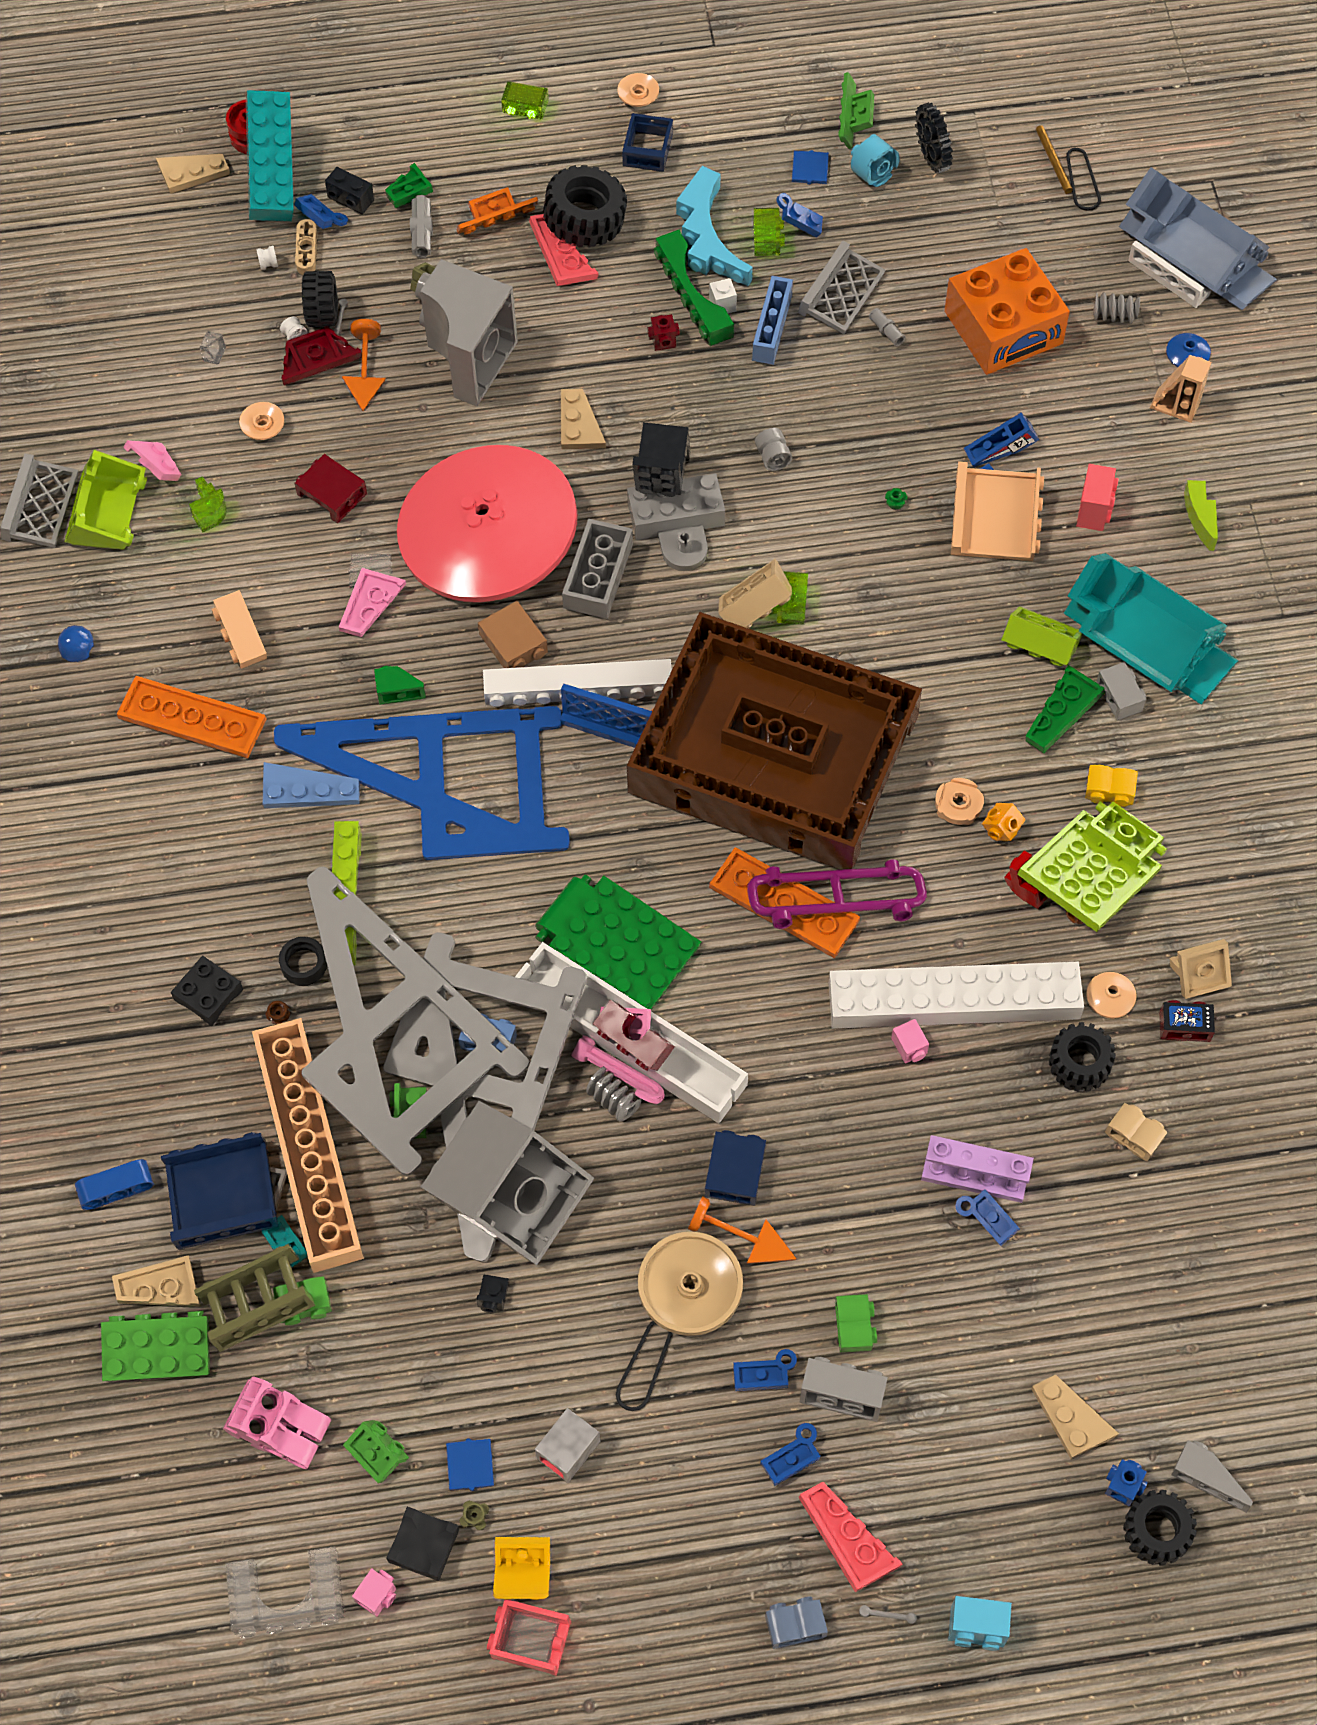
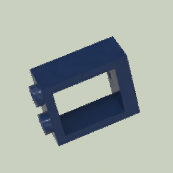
M632 113L622 151L623 166L664 172L673 137V119ZM636 132L665 136L662 151L633 147Z

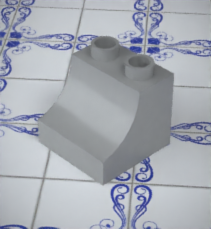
M441 259L432 274L425 272L418 280L415 295L422 302L419 323L425 327L428 347L439 352L450 364L454 398L478 407L518 342L513 286Z
M478 1101L469 1116L463 1121L459 1131L440 1159L432 1167L421 1188L454 1212L537 1265L585 1194L594 1177L532 1129Z

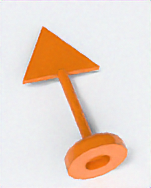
M358 319L353 321L350 326L351 334L355 338L363 340L361 377L342 376L362 411H364L386 380V378L367 377L368 340L376 339L381 333V325L372 319Z
M702 1196L688 1230L692 1232L698 1231L704 1220L755 1243L747 1264L797 1259L767 1219H765L759 1236L755 1237L707 1215L706 1212L710 1206V1201Z

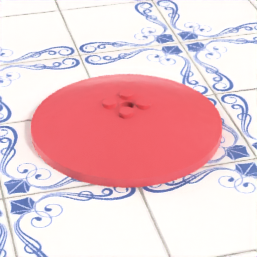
M510 445L475 447L442 460L429 469L415 483L400 510L397 524L398 545L410 572L422 585L443 597L464 602L501 600L533 587L560 564L575 536L578 516L577 505L572 488L565 475L555 464L542 455L525 448ZM482 509L489 510L485 515H478V512Z

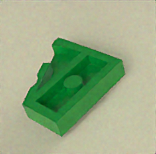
M415 163L409 166L410 171L406 175L401 174L393 184L385 189L387 198L395 208L411 202L417 195L425 196L433 192L431 183Z

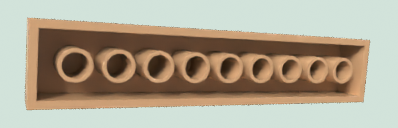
M299 1018L252 1031L312 1271L316 1273L362 1260L364 1257L323 1098L302 1077L303 1068L313 1061L302 1019Z

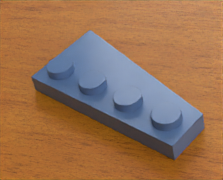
M264 762V808L360 804V783L357 778Z

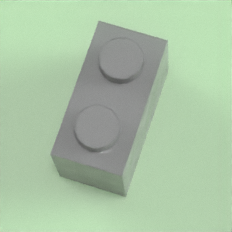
M1125 662L1099 671L1096 683L1105 688L1103 696L1116 720L1143 711L1146 694L1142 688L1138 687L1132 669H1128Z

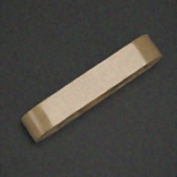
M310 219L301 220L297 224L295 264L298 273L304 275V272L315 271L317 228L315 222ZM306 229H309L308 236H305ZM305 244L312 246L309 250L301 249V246ZM304 258L308 259L306 266H304Z

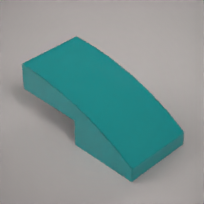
M283 1215L277 1217L279 1227L262 1230L261 1232L273 1250L287 1244L292 1247L299 1257V1260L290 1264L292 1268L306 1259L308 1255L296 1234H294Z

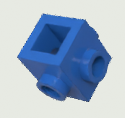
M1122 1459L1118 1466L1112 1465L1106 1479L1111 1482L1105 1494L1130 1507L1135 1496H1141L1148 1482L1143 1479L1147 1472L1142 1469L1139 1463L1133 1460L1125 1461Z

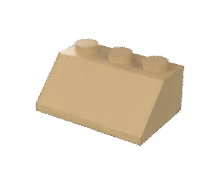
M776 559L772 560L719 597L718 613L723 620L750 628L753 625L752 622L759 617L760 619L765 618L771 613L772 608L777 605L782 606L790 600L792 587Z

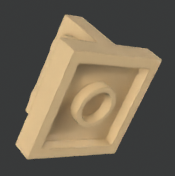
M1225 939L1177 951L1178 956L1169 958L1170 967L1180 977L1181 993L1185 999L1232 986L1229 947Z

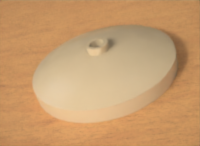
M700 1232L676 1233L659 1241L646 1254L638 1275L639 1297L648 1316L663 1329L685 1336L706 1334L724 1325L739 1306L743 1291L742 1270L734 1253L719 1239ZM688 1285H693L695 1288H694V1289H690L689 1287H688V1288H686V1287H687Z

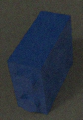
M729 1130L716 1131L706 1179L705 1197L755 1206L766 1140L757 1135L740 1136Z

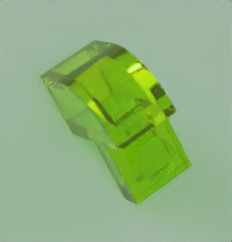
M202 476L195 480L197 491L201 498L190 503L189 507L193 519L202 533L216 527L224 520L227 506L222 489L215 490L212 483L207 484Z

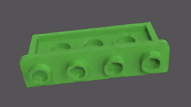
M204 1311L188 1312V1317L177 1318V1313H161V1319H151V1314L135 1315V1320L125 1321V1316H109V1322H101L102 1381L210 1375L209 1337L207 1334L209 1332L210 1316H204Z

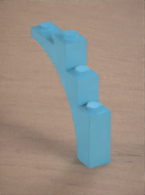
M702 166L676 200V215L687 219L682 226V235L687 244L692 246L688 251V267L704 275H707L711 269L717 274L733 279L737 283L749 286L752 281L753 267L732 254L720 241L712 226L710 210L713 200L720 190L721 174Z

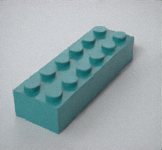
M247 90L246 131L249 220L292 222L294 208L290 92Z

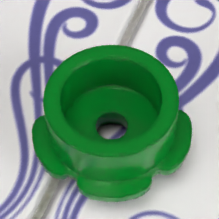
M893 488L885 494L886 503L891 509H901L905 505L907 494L899 488Z

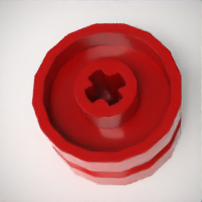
M245 99L236 102L229 108L226 113V124L232 146L237 151L247 154Z

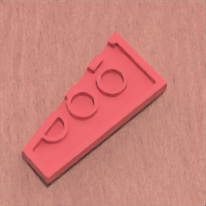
M544 214L530 216L529 223L557 286L598 278V272L595 268L592 269L589 266L588 259L584 254L581 255L577 251L576 244L571 243L570 245L565 243L563 238H557L554 235L555 232L550 231L544 221Z
M824 1482L799 1495L798 1498L855 1592L903 1565L897 1557L894 1558L885 1549L886 1546L879 1539L876 1540L859 1518L856 1519L847 1510L848 1507Z

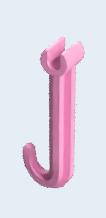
M583 1035L582 1039L579 1038L571 1055L573 1058L581 1062L588 1060L600 1068L606 1067L607 1072L612 1073L615 1077L636 1088L635 1095L647 1102L659 1104L663 1101L665 1094L660 1084L595 1047V1041L590 1037Z

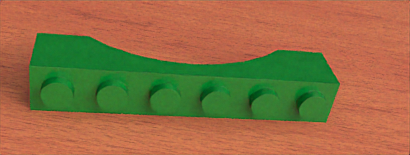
M680 230L657 237L656 247L654 248L655 257L657 260H661L664 273L672 279V286L676 292L680 293L683 306L688 307L693 323H697L702 339H706L709 346L734 338V323L726 309L704 298L690 282L686 273L688 244Z

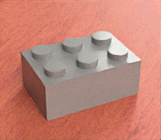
M824 1357L809 1358L801 1388L800 1403L878 1422L888 1377L883 1376L881 1372L876 1370H867V1372L857 1370L856 1366L848 1363H842L841 1365L832 1364L829 1359Z

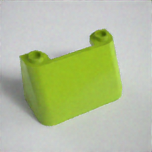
M93 450L81 474L65 542L78 546L124 550L126 546L130 547L134 534L130 533L131 528H129L136 495L139 490H144L147 482V477H144L146 468Z

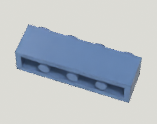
M771 276L753 342L752 361L774 365L792 298L793 279Z

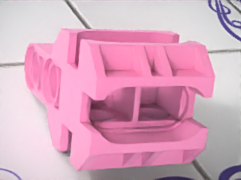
M251 1377L250 1380H247L223 1430L237 1439L242 1438L250 1442L251 1446L259 1450L272 1453L300 1468L308 1469L318 1449V1445L310 1440L321 1442L331 1419L325 1414L303 1404L294 1395L285 1390L281 1392L271 1387V1383L263 1379ZM263 1396H268L273 1400L274 1405L272 1409L268 1410L263 1407ZM251 1420L260 1423L261 1432L259 1434H254L249 1429Z

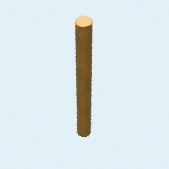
M1043 125L1036 127V132L1065 194H1069L1073 189Z

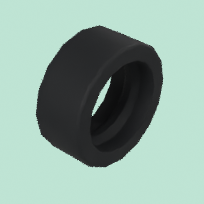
M296 937L289 940L279 953V965L282 973L292 984L308 986L316 983L323 977L327 969L323 947L316 939ZM300 950H310L317 956L316 966L304 973L292 971L289 967L290 957Z

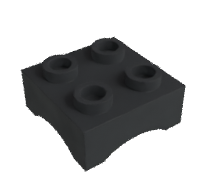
M202 955L174 987L171 995L174 1001L188 1008L210 1026H213L226 1006L243 991L241 981Z
M407 1506L396 1538L386 1557L387 1561L390 1564L439 1581L458 1535L459 1527L457 1524L429 1516Z

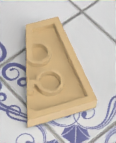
M561 389L562 449L606 448V442L583 389Z
M189 1255L112 1276L116 1299L119 1304L201 1307L199 1298L194 1292L197 1287Z
M1057 1375L1032 1386L1031 1389L1071 1460L1119 1435L1113 1427Z

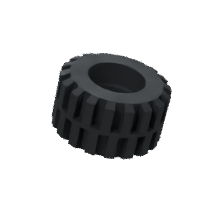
M332 271L304 272L302 277V306L304 320L308 327L335 326L337 323V286Z
M1079 1022L1076 1027L1074 1023L1070 1024L1067 1030L1065 1028L1060 1030L1059 1035H1056L1049 1055V1066H1052L1050 1071L1052 1075L1057 1074L1056 1081L1059 1084L1063 1081L1065 1083L1064 1087L1067 1089L1070 1086L1074 1087L1076 1092H1080L1081 1088H1084L1085 1092L1091 1091L1092 1086L1097 1089L1101 1086L1102 1082H1106L1111 1073L1116 1053H1114L1115 1045L1114 1043L1110 1044L1112 1038L1109 1034L1103 1035L1105 1030L1101 1027L1098 1030L1094 1028L1095 1024L1090 1023L1089 1026H1085L1084 1022ZM1074 1049H1084L1093 1055L1096 1062L1087 1066L1079 1065L1070 1058L1068 1052Z
M1152 1490L1147 1495L1142 1494L1129 1509L1123 1525V1530L1126 1531L1125 1541H1129L1131 1544L1129 1549L1132 1552L1136 1550L1139 1553L1137 1557L1140 1560L1145 1557L1148 1559V1563L1152 1565L1155 1562H1159V1566L1166 1565L1169 1561L1170 1563L1176 1562L1179 1557L1181 1558L1193 1543V1539L1196 1537L1197 1531L1194 1528L1197 1522L1196 1519H1192L1194 1514L1192 1508H1186L1187 1501L1184 1498L1181 1501L1176 1499L1178 1494L1172 1492L1171 1495H1167V1490H1160L1159 1493ZM1152 1514H1159L1169 1519L1174 1527V1538L1169 1541H1160L1153 1538L1146 1529V1517Z

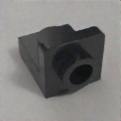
M483 1274L480 1292L476 1298L477 1307L488 1313L503 1311L509 1278Z

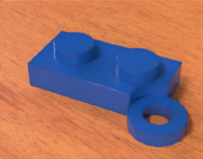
M781 193L777 196V204L783 209L782 220L816 238L822 233L823 216L796 202L793 204L791 197L786 193Z
M312 194L296 198L294 206L322 229L332 227L333 223L338 226L347 225L348 217L346 215L334 213Z
M986 1189L974 1199L970 1196H962L956 1201L955 1207L957 1212L964 1217L974 1215L1000 1246L1020 1230ZM963 1202H969L971 1204V1207L968 1211H964L961 1209V1205Z
M783 1349L776 1355V1360L733 1362L735 1391L788 1388L787 1371L795 1367L797 1362L796 1354L789 1349ZM783 1356H789L791 1358V1362L789 1364H783L781 1358Z
M800 1424L796 1429V1440L761 1460L760 1464L774 1486L821 1458L813 1445L817 1438V1431L812 1424ZM809 1430L811 1437L805 1439L802 1437L801 1432Z

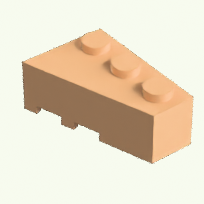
M1189 355L1158 388L1150 409L1192 423L1201 402L1212 362Z
M240 590L213 600L214 608L211 610L216 622L219 621L222 626L220 632L225 643L229 642L232 648L229 653L233 663H238L242 669L267 659L266 651Z

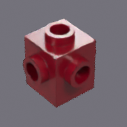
M673 315L651 317V326L647 327L649 340L653 341L654 350L676 348V336L680 335L678 322L674 323Z

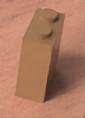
M518 601L478 622L479 635L503 668L525 667L526 664L539 660L548 653L547 640Z

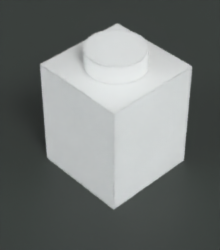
M730 278L709 283V300L716 305L724 307L727 313L736 312L737 294Z

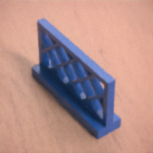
M564 683L561 687L563 713L560 721L562 725L633 748L636 747L652 711Z

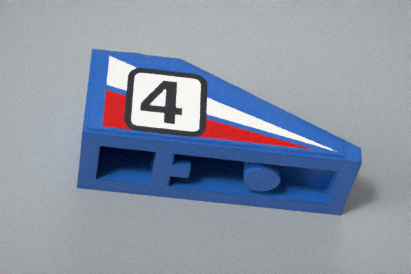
M1021 412L964 447V450L972 466L976 467L1021 452L1037 442L1039 438L1031 422Z

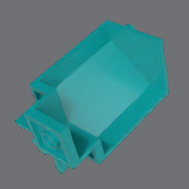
M1107 553L1090 557L1068 594V597L1072 600L1063 614L1081 625L1079 632L1170 692L1180 690L1199 704H1202L1239 661L1216 646L1226 636L1224 632L1227 628L1226 624L1136 566L1128 568Z

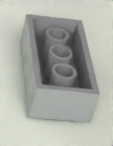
M588 519L562 593L563 609L608 619L633 546V529Z

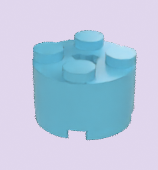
M872 134L860 145H855L851 151L853 156L851 160L852 171L865 182L875 187L883 185L892 177L893 174L890 172L893 167L897 169L900 160L899 153L876 134Z

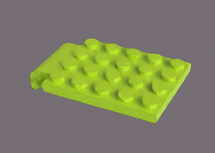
M1100 801L1095 807L1100 812L1096 818L1083 810L1027 861L1017 874L1096 932L1160 871L1162 865L1151 858L1152 854L1156 852L1163 856L1167 851V848L1161 844L1164 839L1163 836L1115 802L1107 806Z

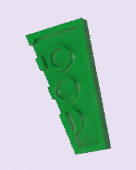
M1068 665L1062 679H1059L1053 694L1045 702L1044 709L1038 714L1025 736L1026 742L1042 753H1045L1105 694V688Z

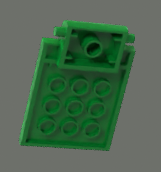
M584 875L581 879L573 877L535 924L536 929L539 931L535 938L542 943L549 937L552 941L548 946L643 1007L652 1010L701 946L702 941L604 875L595 887L589 885L592 879L588 875Z

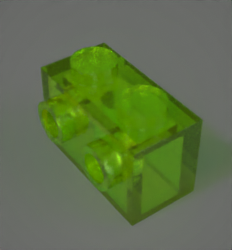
M779 208L753 209L754 256H780V248L785 247V234H780V230H784V220L780 217Z
M783 571L792 587V595L790 600L784 605L775 606L773 613L777 614V623L804 625L808 573Z

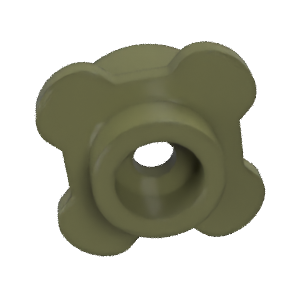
M470 1500L466 1501L463 1504V1516L459 1520L461 1526L464 1528L472 1526L477 1530H483L486 1527V1514L489 1513L488 1505L485 1503L480 1505ZM476 1513L477 1517L473 1518L472 1514Z

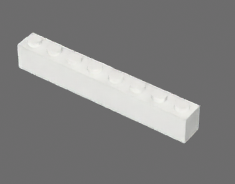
M671 659L483 670L485 705L500 707L508 704L521 706L526 703L548 704L550 702H562L561 687L563 683L615 700L631 697L634 699L649 696L659 697L672 671Z

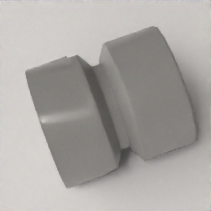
M769 428L756 436L755 444L767 470L777 471L791 463L792 454L786 445L785 437L780 429Z

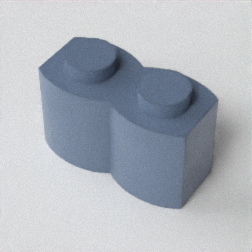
M804 1597L796 1601L797 1604L793 1606H786V1603L770 1606V1610L765 1613V1618L773 1649L827 1637L828 1631L820 1599L813 1600L812 1597Z

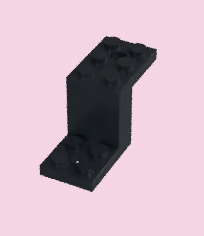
M643 422L639 455L633 456L632 463L636 491L642 494L662 493V495L667 497L681 495L685 463L690 461L691 454L689 427Z

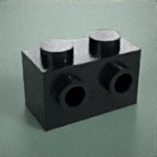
M336 167L325 180L327 197L362 215L375 201L372 183L339 167Z

